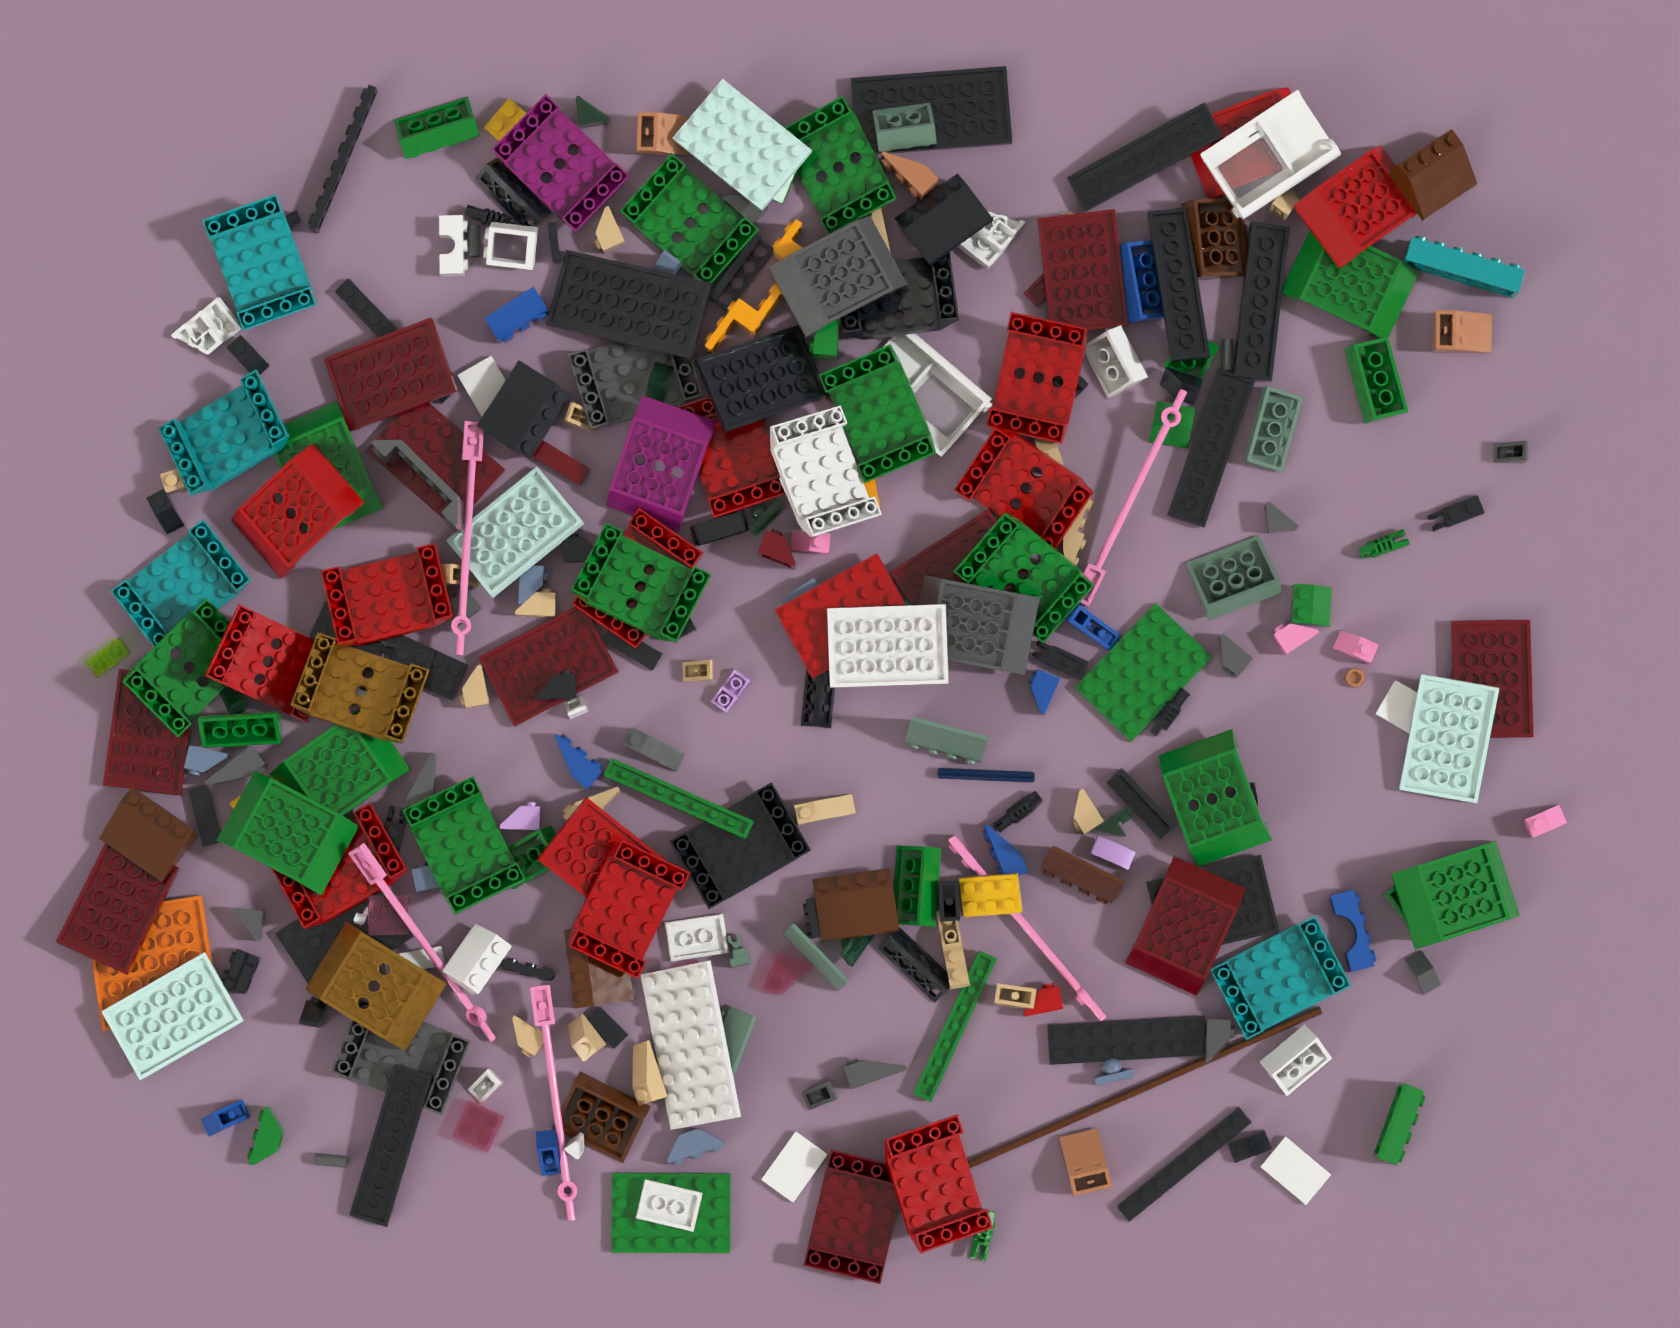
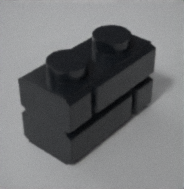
M237 949L236 952L233 951L229 958L231 966L229 970L224 971L221 978L224 981V987L247 994L261 957L241 949Z

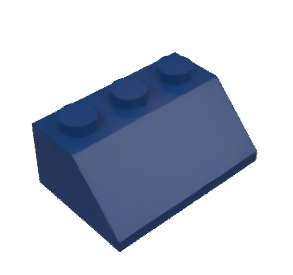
M533 286L484 319L498 342L501 343L503 341L506 343L514 338L513 334L520 331L522 333L530 328V323L535 320L537 322L547 317L546 313L549 311Z

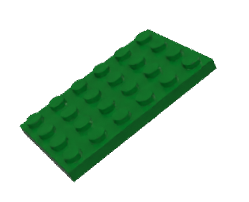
M1155 603L1075 686V689L1132 742L1155 718L1159 711L1162 710V707L1166 705L1165 703L1171 701L1180 687L1183 688L1212 656Z
M612 1173L611 1253H730L731 1173ZM645 1179L703 1193L694 1232L636 1218Z

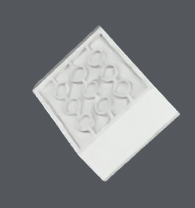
M841 405L770 427L772 456L796 520L810 537L882 515L876 497L869 498L845 436L843 427L848 423Z

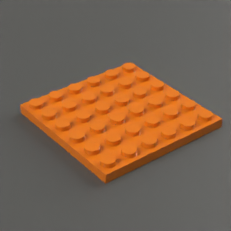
M203 895L163 902L128 975L92 960L102 1031L111 1030L101 1011L206 952L213 964Z

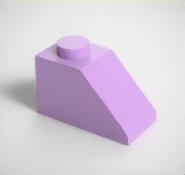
M525 802V806H520L500 825V829L535 831L540 829L541 807L537 806L535 802Z

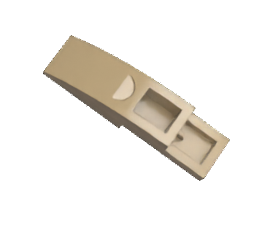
M1090 499L1062 539L1063 555L1076 566L1079 558L1076 557L1078 550L1082 551L1086 540L1083 539L1085 534L1078 532V529H1083L1086 521L1083 518L1085 511H1090L1093 503Z
M937 911L936 915L950 990L970 986L958 921L940 922V911Z

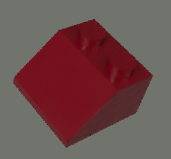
M771 529V532L766 530L758 550V555L795 570L796 562L782 532Z

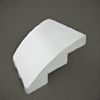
M988 211L994 221L957 247L988 270L1021 231L1026 223L1025 221L1007 219V216L996 215Z
M218 297L187 323L183 324L171 336L209 355L238 333L242 327L238 319L221 298Z

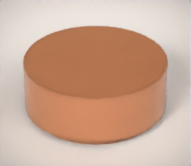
M1351 668L1345 674V682L1352 688L1361 686L1365 681L1364 672L1359 668Z

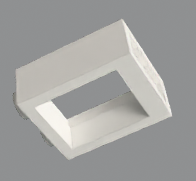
M491 222L489 228L486 227L485 231L488 247H484L483 258H487L486 265L533 270L538 227ZM495 232L528 236L526 261L493 257Z

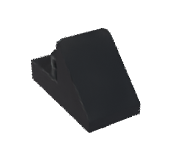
M1265 1130L1228 1144L1235 1163L1272 1149Z

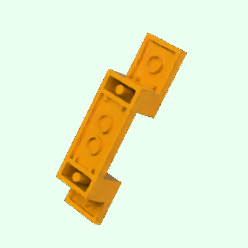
M797 219L794 223L790 221L784 229L785 235L783 238L779 237L775 241L773 253L774 257L779 261L803 248L794 242L803 230V223ZM776 282L769 290L770 296L768 299L763 298L758 305V311L740 298L736 302L734 300L727 308L728 314L726 317L722 316L715 325L717 326L715 332H710L704 340L705 350L709 354L716 351L734 324L752 337L757 334L783 298Z

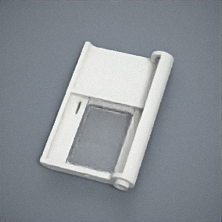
M1296 90L1201 153L1200 156L1232 204L1233 208L1231 210L1236 218L1241 217V219H1245L1339 157L1341 152L1335 142L1328 138L1305 103L1299 90Z
M917 334L891 336V339L884 347L891 344L899 357L932 434L936 453L942 457L982 411L986 413L993 405L990 403L992 398Z

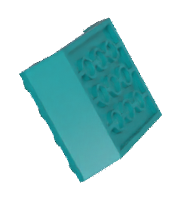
M276 194L202 220L236 307V314L243 331L317 305L291 229Z
M257 370L239 379L242 385L184 420L172 419L158 428L190 495L217 489L281 451L290 436Z
M204 519L189 529V533L131 579H125L110 591L153 647L191 609L207 598L219 610L239 595L252 581Z
M1316 916L1304 920L1210 969L1246 1040L1331 995L1351 987Z

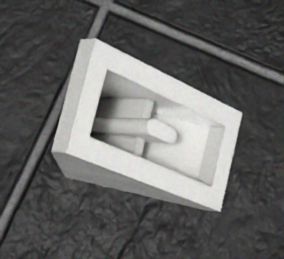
M489 1068L474 1082L468 1091L482 1104L504 1082Z

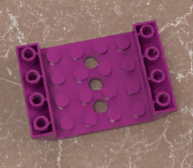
M545 94L491 150L560 220L576 232L630 176L586 136L559 109L560 107ZM573 144L578 147L577 155L572 156L568 153L569 145ZM558 158L563 159L565 162V167L561 170L556 169L554 166V161ZM547 172L551 175L550 183L546 184L541 181L542 173Z
M643 395L630 426L609 489L606 506L634 515L638 508H640L666 527L680 531L694 484L717 421ZM636 455H644L646 458L645 464H638L635 461ZM655 461L663 462L664 469L662 471H657L654 468ZM673 468H681L683 471L682 477H675L672 474Z

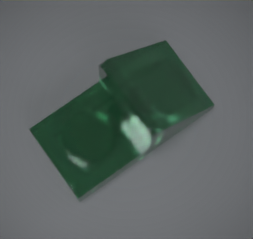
M1129 806L1096 828L1100 832L1126 837L1118 823L1121 821L1124 824L1132 819L1131 814L1134 811Z

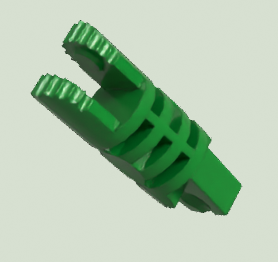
M1404 529L1367 542V545L1358 549L1361 559L1376 558L1410 545L1408 539H1402L1393 543L1394 540L1406 534Z
M988 1210L993 1228L974 1234V1240L972 1241L969 1258L971 1259L976 1258L979 1246L982 1245L979 1259L983 1262L986 1261L995 1228V1212Z

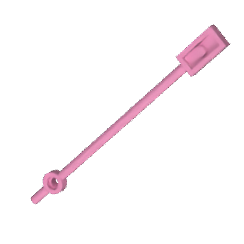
M1180 389L1172 407H1167L1162 411L1161 420L1163 425L1095 564L1093 565L1088 562L1083 572L1095 585L1080 601L1087 606H1090L1106 573L1101 567L1170 427L1178 425L1181 420L1179 408L1187 394L1182 389ZM1169 413L1174 414V419L1171 421L1167 419Z
M465 421L462 461H468L459 609L458 616L453 619L451 624L453 632L457 635L456 655L463 656L464 638L471 630V622L466 617L475 469L476 462H482L484 431L477 427L478 422ZM464 623L465 628L463 630L458 629V624Z
M956 835L948 840L951 843L948 847L955 855L959 853L962 856L961 862L968 870L972 868L978 876L988 875ZM1012 913L1013 918L1075 990L1077 1001L1082 1006L1086 1004L1100 1021L1105 1019L1107 1016L1020 913Z
M364 843L351 850L348 854L370 885L376 883L464 1005L467 1010L466 1019L473 1026H479L489 1042L496 1039L485 1023V1011L479 1006H473L460 986L441 972L445 965L383 880L387 874L374 858L371 851Z
M550 984L530 986L535 1026L542 1027L562 1182L558 1186V1195L565 1201L567 1220L571 1221L575 1220L573 1199L576 1197L578 1189L576 1184L570 1181L567 1153L564 1150L566 1146L549 1024H555ZM570 1187L572 1191L565 1193L564 1188Z

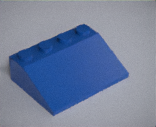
M1151 240L1127 242L1120 245L1128 324L1164 319Z

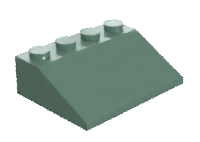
M1259 535L1186 562V567L1208 620L1282 593L1280 580Z
M911 716L905 743H909L908 747L917 750L920 747L928 748L927 752L936 755L939 752L947 753L946 757L955 760L958 757L966 758L965 762L976 765L977 762L982 760L988 736Z

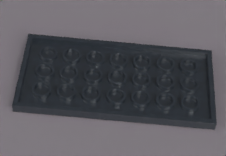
M1006 66L851 78L853 110L876 155L881 154L883 151H878L872 111L929 102L935 124L937 144L916 146L909 149H895L887 153L1012 144Z
M566 250L546 325L693 360L713 284Z

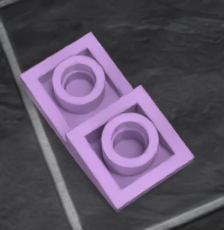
M735 668L711 702L727 713L751 679Z
M1096 836L1089 854L1104 862H1110L1124 870H1129L1135 852L1115 842Z

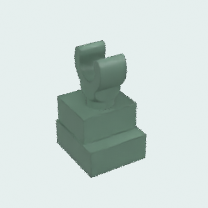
M739 933L737 942H732L731 937L728 936V941L733 946L732 953L734 958L730 959L732 968L751 964L747 948H741L742 937Z

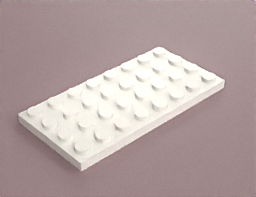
M711 961L641 974L658 1068L667 1097L664 1099L670 1129L741 1117Z

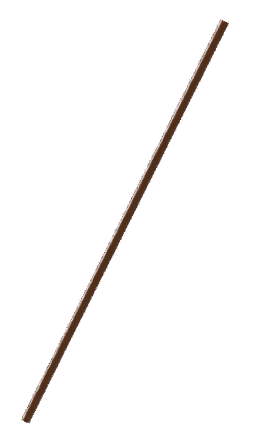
M1320 1007L1314 1008L1264 1030L1248 1040L1244 1039L1224 1048L1210 1062H1205V1057L968 1160L969 1168L1322 1014Z

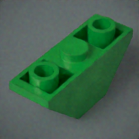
M266 1106L264 1110H260L258 1121H260L259 1129H255L252 1138L255 1141L254 1147L249 1149L247 1159L250 1160L249 1165H255L280 1150L285 1131L271 1107Z

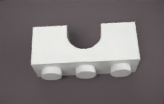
M463 215L439 216L440 237L450 238L455 241V248L451 253L440 254L441 277L465 276V271H468V259H465V252H468V240H464V232H468V221H464Z

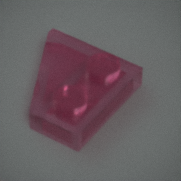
M777 952L763 989L782 995L809 971L812 965Z

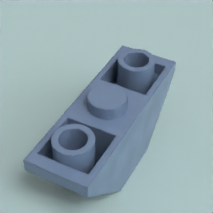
M700 1128L682 1133L675 1142L667 1158V1163L672 1162L674 1166L684 1163V1158L690 1156L692 1160L702 1157V1152L710 1150V1153L722 1150L721 1146L725 1145L723 1140Z

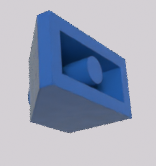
M1038 669L1037 673H1032L1028 683L1032 684L1030 690L1040 714L1045 715L1060 678Z
M240 1100L200 1120L208 1137L250 1118V1115L243 1100Z
M555 1129L536 1132V1147L542 1176L561 1174Z

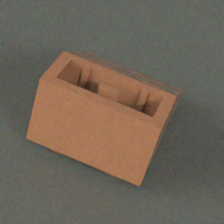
M638 112V155H670L672 153L675 156H693L673 140V136L691 116L659 112Z
M884 151L881 153L883 168L887 172L892 171L896 176L895 180L901 186L905 185L909 189L908 193L915 200H921L938 186L939 178L926 165Z
M1436 310L1433 313V352L1492 353V314Z
M1097 1128L1059 1137L1073 1196L1112 1187Z

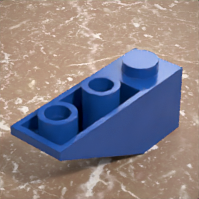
M556 734L555 738L572 777L589 790L603 773L600 769L602 765L595 759L588 760L585 757L587 753L579 746L576 749L570 745L572 741L564 734L561 736Z
M985 825V830L982 832L986 842L990 841L993 847L989 850L993 860L997 859L1000 865L997 867L998 873H1018V876L1027 873L1028 869L1022 854L989 825Z

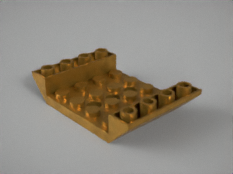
M317 633L291 706L311 717L386 742L403 743L430 670L414 664L407 666L350 646L338 645L336 638ZM371 669L374 675L371 678L363 677V671ZM359 687H364L367 689V693L365 696L360 697L356 694V690ZM353 705L360 707V712L356 715H352L349 712L350 707Z
M346 921L305 990L376 1035L406 1051L447 983ZM383 963L390 966V972L387 975H382L379 971V967ZM373 980L378 981L380 984V988L376 992H372L369 989V983ZM362 997L369 1000V1006L366 1009L359 1007L358 1002Z

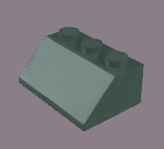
M930 102L872 111L879 152L937 144Z
M724 1004L723 1008H720L732 1072L736 1073L757 1017Z

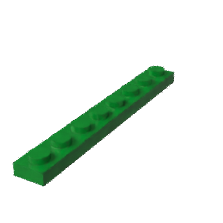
M611 758L603 774L604 777L745 840L754 824L753 820Z
M978 951L968 973L970 986L961 988L915 1088L914 1095L929 1102L932 1101L997 958Z

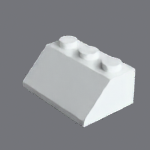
M1121 325L1107 330L1086 344L1085 356L1108 399L1148 377Z
M475 923L441 972L470 994H479L512 946L497 934Z
M1304 1024L1276 1049L1266 1055L1260 1061V1064L1284 1094L1288 1096L1328 1063L1332 1057L1316 1035Z

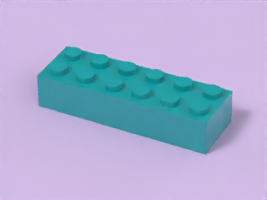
M1421 236L1412 237L1407 243L1402 261L1415 270L1510 298H1514L1519 293L1525 270L1521 269L1520 265L1510 263V265L1502 264L1500 259H1485L1482 254L1475 252L1468 254L1459 247L1451 249L1445 247L1446 244L1438 241L1434 243L1427 242V238Z

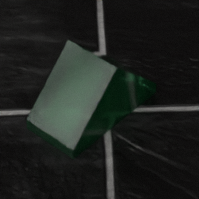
M577 95L576 104L581 129L609 124L610 118Z
M658 362L654 363L648 379L645 396L665 402L674 370L673 366Z

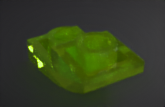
M118 637L85 663L98 678L131 652L121 638Z

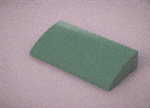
M1269 386L1262 387L1242 462L1283 472L1303 397Z
M795 923L783 934L837 991L849 981Z

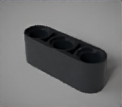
M744 511L690 527L695 546L705 545L750 530Z

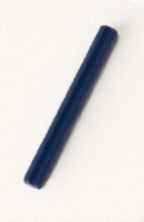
M938 768L937 777L939 779L1032 783L1035 780V773L1026 771Z

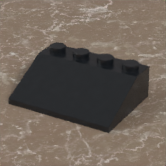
M958 173L894 218L901 232L930 266L994 221Z
M518 360L478 422L477 427L520 456L530 460L572 394Z

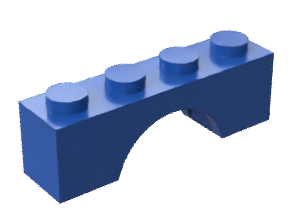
M1350 890L1329 896L1334 915L1346 918L1352 924L1355 931L1354 943L1344 953L1349 972L1373 967L1376 957L1374 950L1369 948L1368 943L1371 942L1369 932L1365 931L1363 926L1366 920L1364 913L1359 911L1358 905L1361 902L1358 893Z

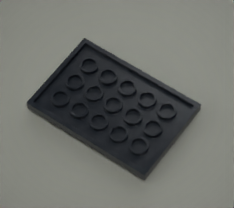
M799 325L695 360L724 433L828 397Z
M1261 855L1202 868L1246 888L1222 945L1279 932ZM1164 878L1146 882L1151 906Z
M382 891L324 924L304 929L299 919L275 933L307 983L313 977L346 921L391 950H395L414 937ZM371 900L376 902L369 911L365 924L359 925L354 923V917L357 912L363 914Z

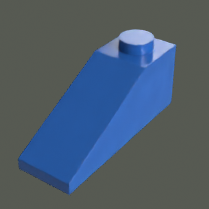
M1079 604L1064 620L1108 651L1115 646L1121 637L1118 632Z

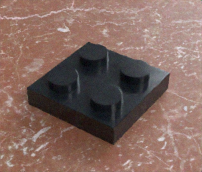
M814 898L806 899V903L803 904L804 916L808 915L810 922L806 923L807 934L812 935V939L819 938L820 933Z

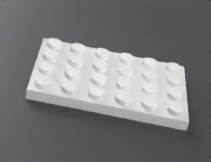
M946 604L827 609L830 687L949 683Z

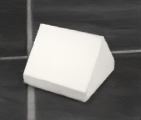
M582 695L578 696L577 699L564 702L570 719L588 712Z
M581 1132L570 1139L564 1148L575 1159H579L584 1152V1134Z

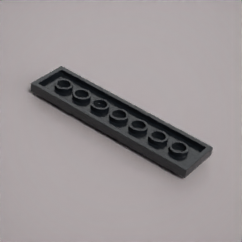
M1204 102L1068 176L1067 179L1084 211L1087 212L1218 141L1223 136Z
M1176 208L1148 211L1147 218L1170 361L1180 362L1210 358V350L1187 209Z
M1250 222L1233 376L1272 381L1290 227Z
M1221 368L1217 369L1167 516L1205 528L1255 380L1235 377L1232 372Z
M325 600L309 635L313 638H316L317 633L336 638L327 600ZM404 635L383 640L435 652L432 666L423 688L453 700L468 664ZM381 641L360 646H350L377 655L378 652H384L393 656L394 648L380 645Z
M1205 1016L1047 1025L1050 1065L1104 1062L1109 1058H1115L1120 1061L1205 1055Z
M394 1064L349 1214L350 1216L385 1227L388 1226L433 1075Z

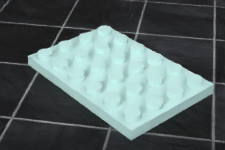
M724 79L719 82L673 136L675 142L761 211H763L812 153L809 147Z
M535 467L472 519L469 569L492 598H494L584 525V522L541 470ZM457 531L446 541L462 560L463 533L461 534Z
M1426 674L1420 675L1399 790L1472 803L1478 802L1499 687Z
M206 952L101 1011L139 1080L148 1077L244 1021Z

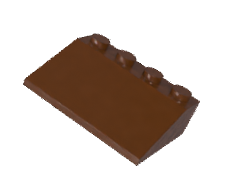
M1452 129L1399 163L1388 173L1422 221L1477 185L1464 145Z
M1228 198L1192 199L1181 203V207L1187 209L1198 280L1244 276L1248 245L1245 219H1241V217L1236 218L1231 210L1233 206Z
M131 787L118 804L99 839L163 883L198 835L195 829L134 787Z
M1054 845L1050 848L1041 866V869L1044 870L1043 874L1051 878L1057 876L1061 878V883L1069 887L1073 884L1079 887V892L1087 896L1091 893L1097 896V901L1105 905L1107 902H1113L1125 882Z
M890 868L812 879L821 942L899 931Z
M572 929L564 930L574 1009L634 1000L631 976L569 947Z
M580 1071L561 1108L563 1131L565 1135L571 1138L580 1132L583 1133L585 1145L623 1163L651 1106L647 1104L638 1106L635 1098Z

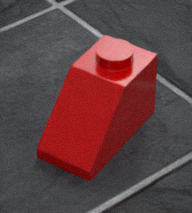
M1054 983L1042 985L1043 989H1039L1036 993L1034 1009H1025L1023 1012L1024 1017L1063 1009L1059 986H1054Z

